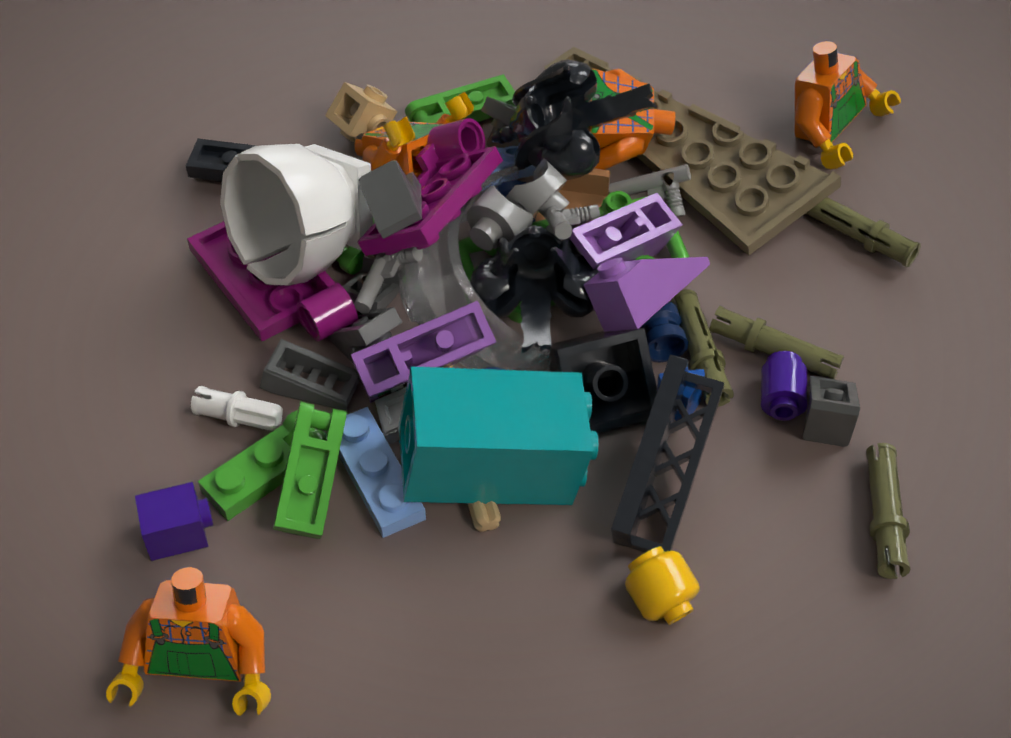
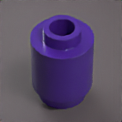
M790 351L772 353L767 357L766 363L761 369V408L766 414L777 420H791L804 413L807 409V368L802 362L801 357Z

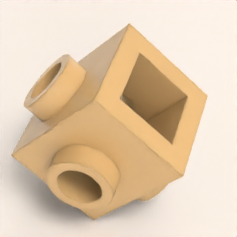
M344 82L325 116L341 129L340 133L345 138L355 143L359 134L370 132L393 121L398 111L385 102L388 96L371 85H367L363 89Z

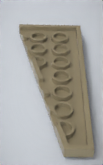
M574 46L544 67V69H547L556 62L569 59L586 63L591 69L601 71L612 70L609 67V63ZM631 74L632 77L642 82L641 78ZM662 89L660 92L654 90V103L657 105V109L675 112V127L672 135L654 133L645 153L636 157L653 172L688 164L691 180L679 183L681 197L748 256L841 187V176L836 172L832 171L831 174H827L811 166L810 160L801 155L794 158L776 149V143L770 140H757L741 131L740 126L693 103L690 107L672 99V93ZM674 173L664 176L665 182L670 186L674 179Z

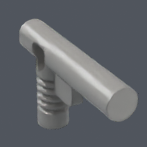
M688 164L610 183L609 193L622 191L632 195L647 191L648 196L658 193L663 200H667V206L677 218L685 216L684 206H682L683 202H681L682 198H680L679 183L691 180ZM674 173L673 182L669 186L665 182L664 176Z
M598 205L579 207V209L576 207L570 210L550 207L545 212L548 224L557 238L561 240L568 239L571 236V225L588 223L600 217Z
M411 247L402 249L392 255L378 253L354 302L355 309L360 313H369L384 279L394 277L400 264L421 261L423 250Z

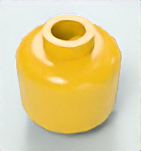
M659 546L642 554L628 565L630 573L626 578L625 587L641 615L646 620L656 621L664 618L667 624L671 625L694 611L690 601L697 596L700 586L679 552H665L662 546Z

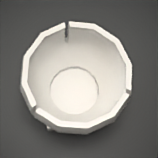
M300 144L254 146L235 155L223 172L220 205L228 238L243 265L248 264L246 269L265 284L293 285L307 282L327 270L342 254L346 244L362 250L357 241L373 225V217L359 185V178L371 172V163L316 144L306 147Z

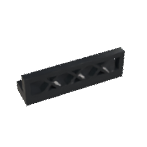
M674 355L669 356L611 528L613 543L645 553L659 546H662L665 552L672 551L724 390V382L689 373L688 359ZM685 386L711 393L707 406L692 414H688L681 401ZM678 410L682 418L674 422ZM702 419V423L698 431L694 422ZM687 426L695 439L694 447L675 457L667 444L670 434ZM664 452L669 461L660 464ZM689 461L686 472L684 474L680 465ZM674 469L681 482L680 490L678 493L660 500L652 486L654 479ZM650 495L654 504L645 508ZM675 504L670 518L665 508ZM657 512L660 513L667 526L662 544L636 536L640 521Z

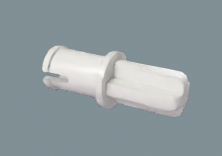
M199 386L195 393L202 395L203 398L192 396L191 410L193 414L226 420L228 425L232 427L244 424L273 431L280 427L282 422L283 409L280 405L248 398L243 391H236L231 394Z

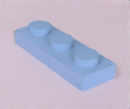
M365 407L346 415L339 457L382 538L426 520V511L422 502H404L401 465L369 408Z

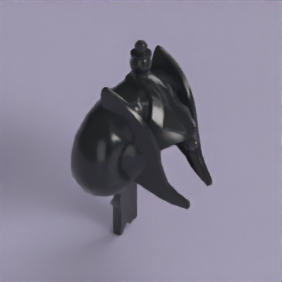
M569 59L561 60L545 69L535 80L527 82L516 89L512 100L517 108L510 118L509 126L497 129L496 133L492 134L491 140L500 144L511 142L514 139L518 140L519 147L514 156V165L517 170H523L531 165L537 168L545 158L566 180L577 179L592 172L600 160V144L598 139L588 129L600 128L604 124L622 118L633 117L637 112L657 109V105L649 100L653 97L652 87L649 83L615 96L608 95L605 98L590 101L597 92V78L593 70L586 63Z
M534 225L528 226L510 242L504 237L498 239L496 253L491 258L484 259L476 266L472 272L468 289L471 303L478 300L484 315L490 319H502L509 316L521 301L522 353H526L533 345L542 352L545 349L550 350L552 345L549 322L552 317L550 313L551 301L565 315L578 318L588 315L594 311V307L584 284L594 277L598 270L593 269L584 256L576 251V246L570 238L561 241L548 230Z

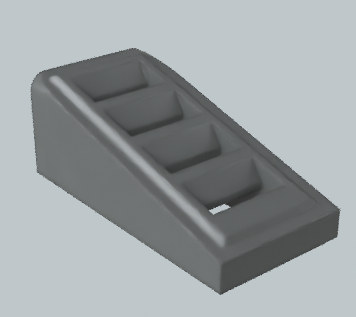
M280 339L263 370L260 388L277 395L346 411L360 382L357 371L353 368ZM284 369H292V372H287ZM301 373H309L310 375L308 379L300 377ZM319 376L327 378L323 386L316 384ZM336 380L345 382L340 393L332 390Z

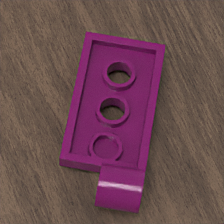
M467 118L435 126L430 130L427 140L428 144L415 157L423 171L417 177L421 184L422 219L384 239L374 223L357 241L365 256L378 253L392 255L406 248L416 247V249L421 250L433 245L440 237L438 233L446 224L452 222L461 214V207L469 199L480 193L482 190L481 185L503 159L496 146L485 148V135L477 121Z
M224 221L187 238L192 254L261 342L298 323H301L309 335L319 342L358 320L355 306L349 294L339 283H335L326 271L307 282L293 285H269L257 280V276L246 269L248 264L243 265L238 254H236L237 252L228 238Z

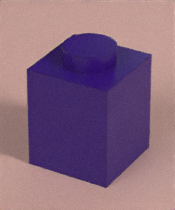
M193 482L135 495L141 535L151 561L209 547L205 528L214 526L207 498L198 500Z

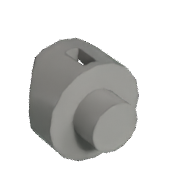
M545 158L533 172L532 182L515 185L506 196V199L516 206L532 213L533 218L539 212L545 217V212L550 207H557L563 210L570 203L559 192L567 180Z
M494 185L490 186L467 212V220L471 228L469 231L470 238L483 250L496 249L498 239L501 237L510 242L528 226H531L533 215L506 199Z

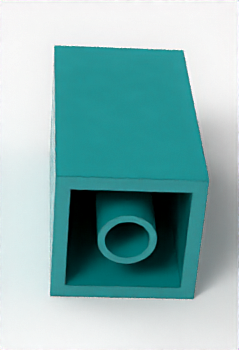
M411 366L399 419L404 502L475 503L480 501L486 504L493 501L496 504L573 505L579 488L586 485L587 468L590 460L597 458L599 446L597 432L590 429L589 419L592 413V397L590 392H584L582 373Z

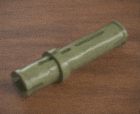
M828 197L806 213L831 226L833 229L863 243L865 250L871 253L878 251L905 267H909L915 261L921 248L920 243L914 242L889 229L890 225L882 220L875 222Z
M691 289L681 290L674 296L675 299L672 298L670 302L677 306L681 318L680 327L684 329L686 334L688 351L691 358L689 361L690 370L704 369L705 377L724 382V390L718 407L730 402V398L734 397L733 389L725 374V358L713 342L697 293ZM702 391L705 402L708 404L711 393Z
M723 306L717 308L715 312L717 319L730 325L712 319L709 328L710 332H715L745 345L744 349L752 353L755 350L768 355L778 351L794 352L801 357L807 371L824 378H836L837 369L822 362L840 369L844 355H838L766 326L767 321L757 317L754 321L727 310Z
M877 443L879 457H876V450L873 445L869 446L866 450L873 520L869 525L870 536L876 541L878 574L887 579H898L896 565H899L902 577L909 574L911 570L906 545V538L910 534L908 521L906 522V518L903 517L896 460L897 450L891 444Z

